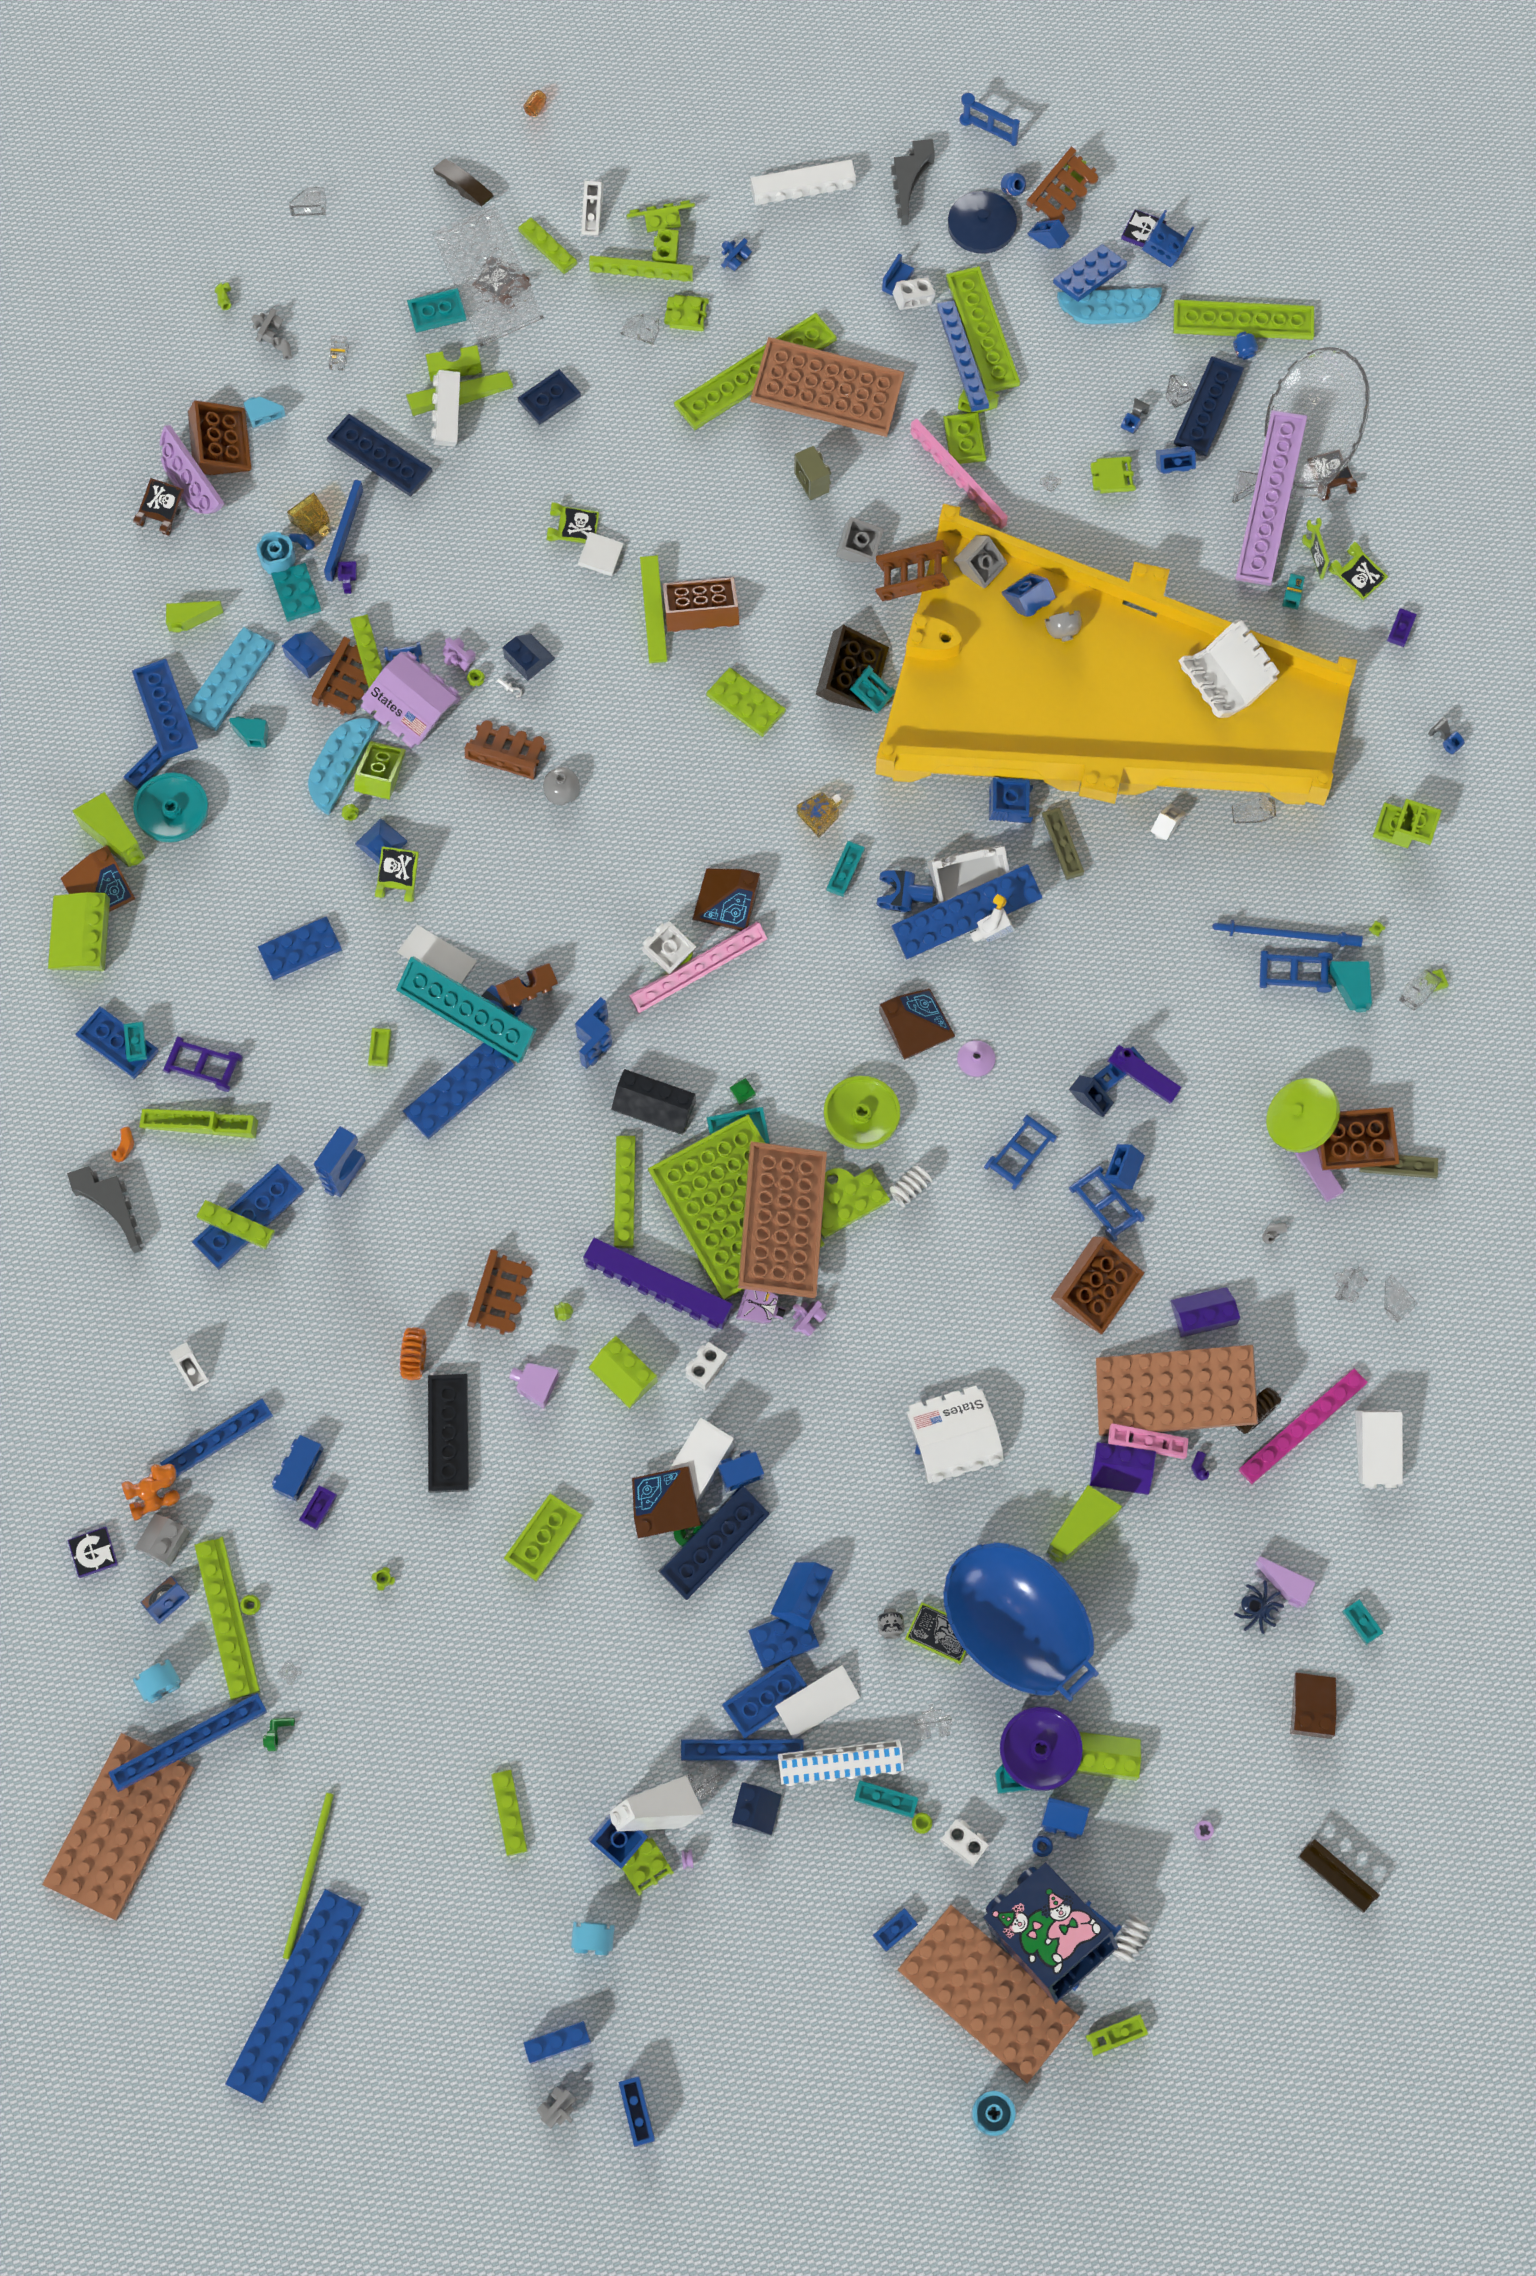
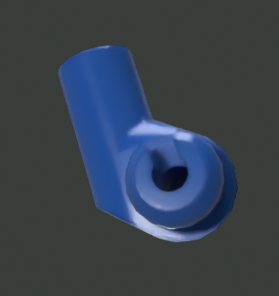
M291 533L289 535L292 542L298 543L306 550L315 547V542L306 534Z

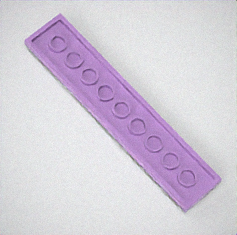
M1271 411L1236 573L1237 581L1267 586L1272 585L1307 422V416Z

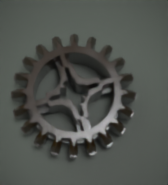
M1271 1387L1263 1389L1257 1395L1258 1424L1235 1427L1243 1434L1252 1431L1281 1403L1279 1394Z

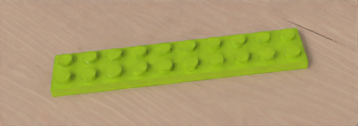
M814 313L775 338L817 350H823L837 341L836 335L817 313ZM766 344L674 402V407L694 431L752 395Z

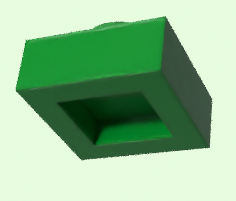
M746 1078L729 1087L739 1105L756 1096L755 1091Z

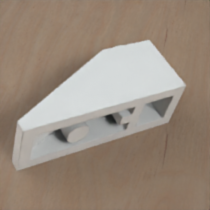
M584 181L582 235L599 236L604 186L602 182Z

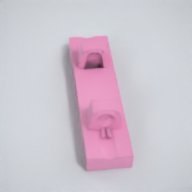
M1111 1424L1108 1444L1156 1451V1454L1185 1459L1187 1457L1189 1438ZM1133 1435V1437H1132V1443H1130V1442H1129L1130 1437Z

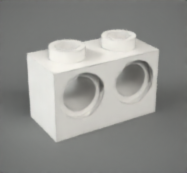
M928 277L899 281L896 283L892 293L899 310L929 306L936 295Z
M710 1342L699 1348L695 1361L691 1360L685 1368L687 1371L686 1378L705 1391L728 1360V1354ZM708 1354H714L716 1356V1359L713 1361H708L706 1359V1356ZM698 1369L704 1370L705 1374L701 1377H698L694 1374V1372Z
M955 1820L940 1842L974 1867L989 1845L986 1843L988 1840L980 1833L974 1834L970 1831L971 1826L965 1821L961 1820L959 1822ZM960 1830L963 1833V1839L959 1841L953 1839L952 1832ZM969 1844H978L980 1851L975 1854L971 1853L968 1849Z

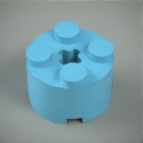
M269 532L261 538L262 540L257 544L256 549L261 566L268 574L271 575L273 572L285 571L294 566L296 555L292 541L287 535H282L280 532Z
M169 1659L164 1660L166 1664L163 1666L158 1663L140 1673L139 1680L137 1678L133 1679L144 1702L155 1703L162 1699L161 1694L166 1691L172 1693L180 1688L179 1683L181 1680Z
M573 1922L571 1948H574V1953L586 1954L588 1950H595V1955H609V1951H613L615 1925H610V1929H608L607 1924L583 1922L581 1926H578V1922Z
M989 2091L976 2099L972 2106L971 2116L978 2131L988 2136H998L1004 2134L1012 2127L1016 2112L1014 2104L1009 2097L999 2091ZM992 2107L996 2112H999L995 2120H992V2116H988V2112L991 2111Z

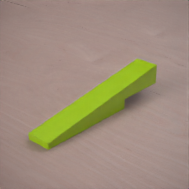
M508 371L460 382L459 405L513 388ZM436 388L406 394L407 403L413 416L435 410V404H432L433 393H436Z
M658 555L640 557L649 663L667 662Z
M142 1109L139 1127L142 1129L256 1139L258 1120L254 1115L217 1114L215 1111Z

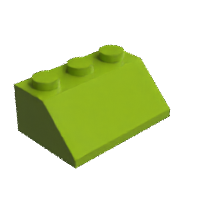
M617 1336L612 1338L600 1350L589 1366V1369L629 1409L658 1382L657 1375Z
M1079 1732L1083 1751L1079 1768L1076 1771L1077 1774L1133 1781L1139 1779L1141 1739Z

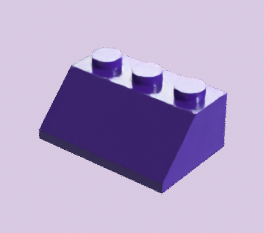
M1227 1287L1170 1301L1181 1338L1237 1325L1240 1320L1236 1301Z
M1097 1442L1094 1447L1089 1486L1149 1495L1156 1451Z

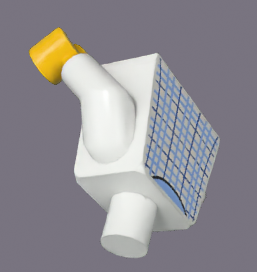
M997 894L993 899V903L997 905L996 909H993L991 915L977 922L978 929L970 932L974 943L983 938L989 943L1015 931L1009 919V914L1003 909L1007 902L1005 897Z

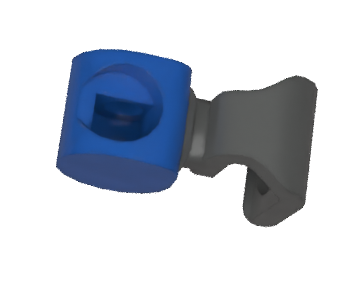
M1135 398L1132 413L1126 414L1121 428L1134 434L1141 423V413L1148 414L1150 405Z
M1445 718L1434 725L1428 733L1429 736H1433L1437 731L1441 732L1440 738L1444 740L1443 747L1450 754H1454L1465 744L1463 737L1457 731L1454 733L1450 732L1448 720Z

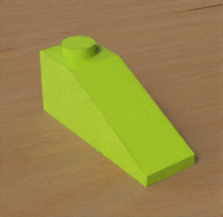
M221 601L166 603V625L168 630L176 633L187 631L222 614L223 607Z

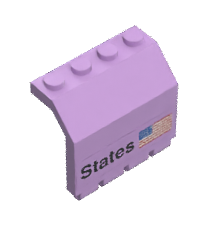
M408 651L400 652L384 667L361 698L364 701L361 707L370 715L377 711L373 717L384 726L390 722L391 724L387 729L398 738L405 734L402 741L410 748H413L415 744H421L442 714L452 704H457L461 697L454 687H448L444 684L445 680L437 674L433 675L430 672L431 669L426 664H420L416 661L417 657Z

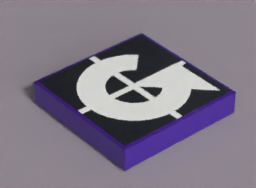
M1135 209L1121 236V240L1143 247L1159 218Z
M107 1527L68 1540L79 1578L118 1565Z

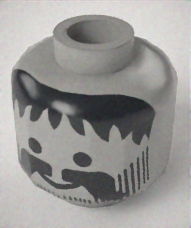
M894 1608L884 1609V1613L877 1617L878 1632L884 1636V1639L900 1638V1634L905 1630L904 1617L901 1613L896 1612Z

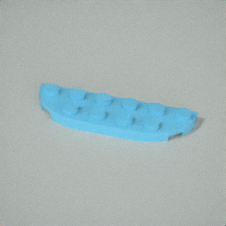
M1162 288L1094 290L1079 302L1065 292H1058L1057 299L1065 313L1067 312L1074 317V320L1084 324L1133 323L1149 317V314L1157 309L1161 299Z
M366 718L350 720L336 728L327 740L311 769L308 779L311 798L314 804L325 814L330 815L379 726L378 721Z

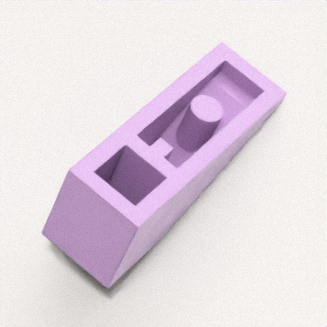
M1259 1556L1255 1564L1277 1591L1281 1592L1282 1597L1288 1600L1291 1606L1296 1608L1304 1607L1316 1582Z

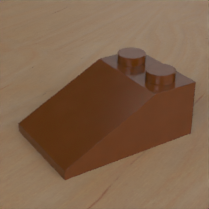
M1295 1672L1290 1734L1326 1739L1333 1738L1336 1728V1678Z

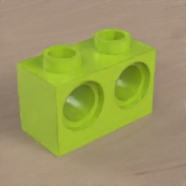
M658 229L657 236H654L656 251L652 253V261L677 264L679 230Z

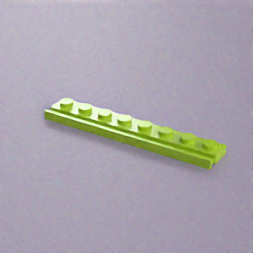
M220 1537L219 1539L195 1544L230 1699L235 1700L252 1695L253 1693H259L258 1679L224 1538Z

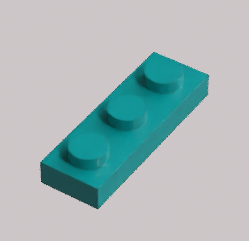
M847 841L826 891L844 897L865 851V847Z
M859 1780L854 1801L913 1819L918 1797Z

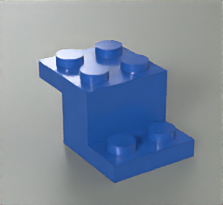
M602 997L575 1023L577 1037L585 1043L579 1050L581 1065L586 1069L590 1065H595L599 1060V1056L603 1052L606 1053L612 1046L611 1030L604 1024L608 1019L607 1003Z

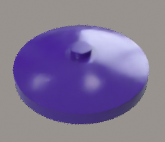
M1033 1707L1023 1710L1008 1722L1001 1736L1000 1757L1002 1764L1009 1776L1027 1789L1049 1791L1061 1787L1075 1775L1082 1759L1083 1747L1078 1729L1066 1715L1052 1708Z

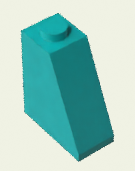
M1331 961L1329 974L1349 1010H1355L1359 1013L1369 1010L1372 1005L1369 961Z

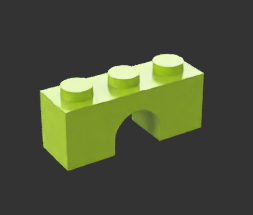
M478 346L460 348L461 356L454 362L447 361L444 358L443 351L425 354L430 382L433 381L434 375L439 370L460 372V377L482 373Z

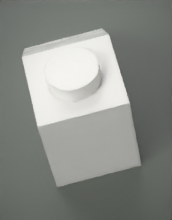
M1169 804L1160 812L1151 832L1161 840H1168L1184 818L1186 812Z
M187 1342L169 1352L191 1391L209 1382Z

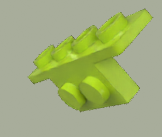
M690 200L680 202V205L674 206L673 203L664 204L663 208L657 209L656 206L647 207V211L642 212L639 209L629 211L630 214H627L626 218L644 216L647 233L656 232L658 229L681 227L679 210L694 208L695 203H690Z

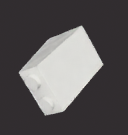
M1355 1410L1359 1483L1365 1484V1488H1377V1484H1385V1488H1397V1484H1403L1402 1412L1395 1410Z
M700 1418L669 1470L689 1466L697 1505L718 1474V1465H721V1461L727 1459L734 1450V1438Z
M683 1776L625 1799L611 1810L609 1814L611 1822L618 1832L684 1828L704 1814L687 1776Z

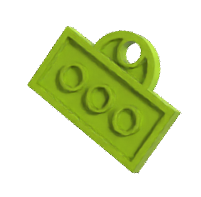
M834 1168L825 1172L821 1225L823 1239L890 1202V1198L871 1168L855 1177L847 1170L841 1168ZM833 1175L838 1178V1181L835 1184H830L827 1178Z

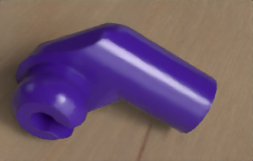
M1197 1451L1191 1469L1195 1477L1203 1481L1209 1477V1471H1206L1203 1466L1206 1454Z

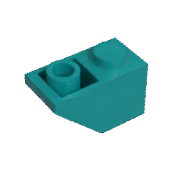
M240 716L229 719L234 732L248 747L266 748L269 732L266 720L262 718L246 719Z

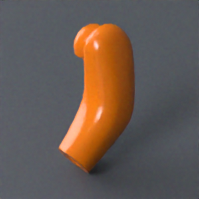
M130 1127L120 1129V1145L116 1151L112 1152V1158L116 1162L124 1161L133 1149L134 1139Z

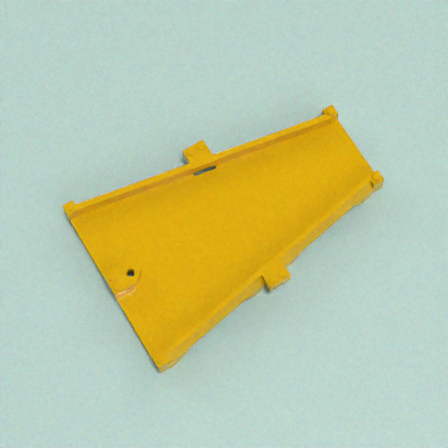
M943 504L935 541L944 540L950 549V555L942 557V572L950 582V585L921 593L917 612L914 613L908 635L905 658L884 738L880 742L875 774L891 777L893 781L914 782L931 776V773L1044 780L1045 783L1060 791L1079 792L1081 797L1115 804L1117 793L1138 795L1160 786L1270 793L1271 796L1285 804L1305 805V802L1324 806L1331 788L1334 774L1332 770L1357 660L1339 656L1336 664L1250 630L1246 636L1249 633L1253 634L1260 644L1258 648L1262 647L1270 658L1267 664L1272 661L1279 670V674L1276 675L1277 680L1248 707L1228 718H1219L1213 714L1211 706L1204 701L1202 693L1192 684V679L1182 670V665L1178 660L1183 656H1193L1206 649L1232 622L1164 596L1170 569L1134 561L1130 581L1128 582L960 516L961 507ZM976 535L989 536L1008 563L986 588H982L964 575L954 561ZM934 559L929 562L926 576L934 575ZM1029 573L1049 580L1056 598L1049 605L1038 609L1034 615L1026 617L1017 613L1002 595V591ZM1124 600L1158 614L1154 617L1123 604ZM1074 611H1080L1081 629L1072 636V640L1062 642V639H1055L1048 633L1044 619H1049V617L1069 612V615L1074 614Z

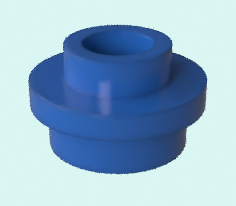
M1046 1836L1037 1837L1032 1844L1033 1852L1039 1857L1050 1855L1053 1850L1052 1841ZM1040 1843H1044L1046 1845L1045 1850L1039 1849Z

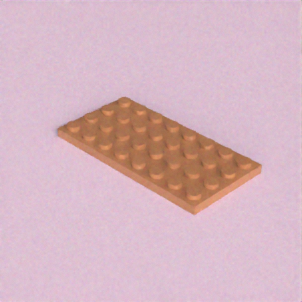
M768 337L750 402L887 437L904 372Z
M751 1141L738 1288L808 1298L816 1297L827 1152Z
M1253 1345L1096 1358L1100 1436H1109L1111 1424L1153 1432L1258 1424Z
M123 1733L120 1734L42 1884L116 1921L195 1769L178 1760L118 1792L108 1772L153 1749Z
M952 1905L948 1907L897 1970L1026 2084H1028L1080 2018L1063 2001L1059 2000L1055 2004L1018 1962Z

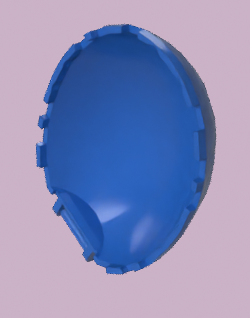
M997 1542L972 1547L955 1560L946 1576L943 1591L944 1607L948 1622L964 1650L991 1676L1009 1687L1034 1695L1052 1696L1059 1691L1071 1702L1073 1696L1093 1676L1097 1677L1099 1675L1098 1671L1088 1662L1094 1655V1637L1086 1610L1072 1587L1048 1562L1027 1549ZM1085 1666L1088 1671L1066 1691L1063 1686Z

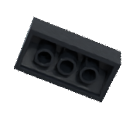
M624 1069L616 1088L611 1110L683 1135L696 1103V1094Z

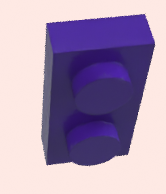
M1400 608L1387 641L1404 647L1417 614Z
M319 1485L299 1521L318 1530L337 1498V1494Z

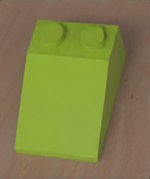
M370 741L355 773L354 791L390 800L406 749Z

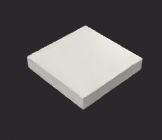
M589 532L578 565L612 576L623 548V543Z

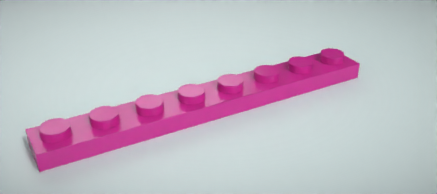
M1354 1368L1240 1467L1239 1471L1251 1484H1254L1366 1386L1368 1382Z

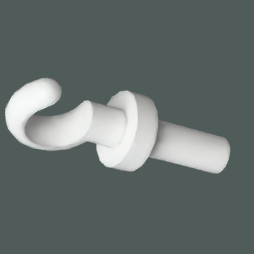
M501 678L497 680L498 683L506 688L507 692L509 690L511 692L518 690L520 694L516 695V697H521L522 690L519 687L513 688L512 683L508 684Z

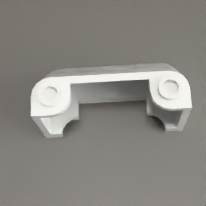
M1000 845L928 861L939 904L1010 872L1005 846Z

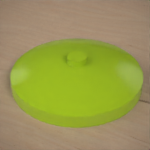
M854 1076L842 1080L831 1089L824 1103V1122L829 1133L838 1142L850 1148L870 1149L880 1146L892 1137L899 1124L900 1104L896 1094L886 1083L870 1076Z
M1313 1078L1295 1080L1284 1086L1272 1099L1266 1116L1268 1133L1277 1145L1287 1151L1295 1153L1311 1151L1327 1141L1334 1132L1340 1116L1339 1100L1335 1092L1320 1080Z

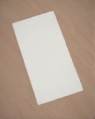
M416 925L397 951V953L407 959L413 956L460 984L477 962L474 958L419 925Z
M843 1665L779 1703L775 1708L792 1738L795 1739L861 1697Z

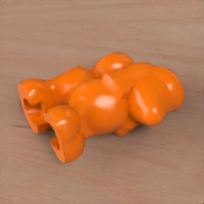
M154 1464L151 1467V1474L143 1478L139 1483L133 1484L129 1481L121 1483L127 1500L139 1496L144 1501L141 1504L138 1502L129 1504L134 1521L141 1519L148 1512L157 1511L162 1506H172L179 1501L180 1494L177 1490L168 1491L163 1497L157 1495L158 1490L170 1487L175 1482L177 1474L174 1465L160 1466Z

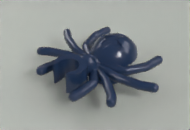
M1266 1580L1263 1581V1597L1254 1586L1246 1584V1587L1253 1590L1258 1596L1249 1594L1243 1597L1241 1601L1243 1610L1252 1615L1234 1613L1235 1616L1242 1619L1254 1618L1244 1628V1631L1249 1630L1258 1619L1262 1634L1265 1633L1263 1620L1267 1624L1276 1627V1623L1270 1621L1276 1618L1271 1617L1269 1613L1271 1610L1279 1612L1272 1605L1284 1608V1605L1273 1601L1270 1602L1281 1594L1280 1591L1275 1592L1267 1599L1268 1586Z

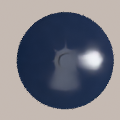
M976 191L965 194L952 205L949 211L948 230L950 236L961 248L973 253L987 254L996 252L1009 244L1016 232L1017 216L1013 206L1004 197L993 192Z

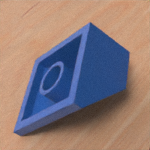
M380 818L355 845L380 865L382 846L401 849L408 841Z

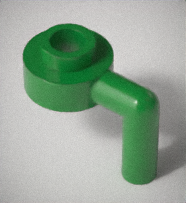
M279 1718L270 1721L269 1731L263 1736V1746L267 1748L268 1752L278 1750V1727L295 1726V1718Z

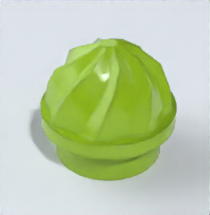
M563 1302L554 1305L556 1320L566 1321L571 1318L573 1314L572 1306Z

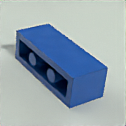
M299 1435L298 1439H294L289 1457L286 1456L284 1458L280 1474H276L272 1481V1488L276 1493L296 1502L324 1450L321 1444L302 1435Z
M582 2021L523 2042L529 2063L532 2065L591 2043L586 2024Z
M640 2077L618 2082L634 2147L656 2142Z

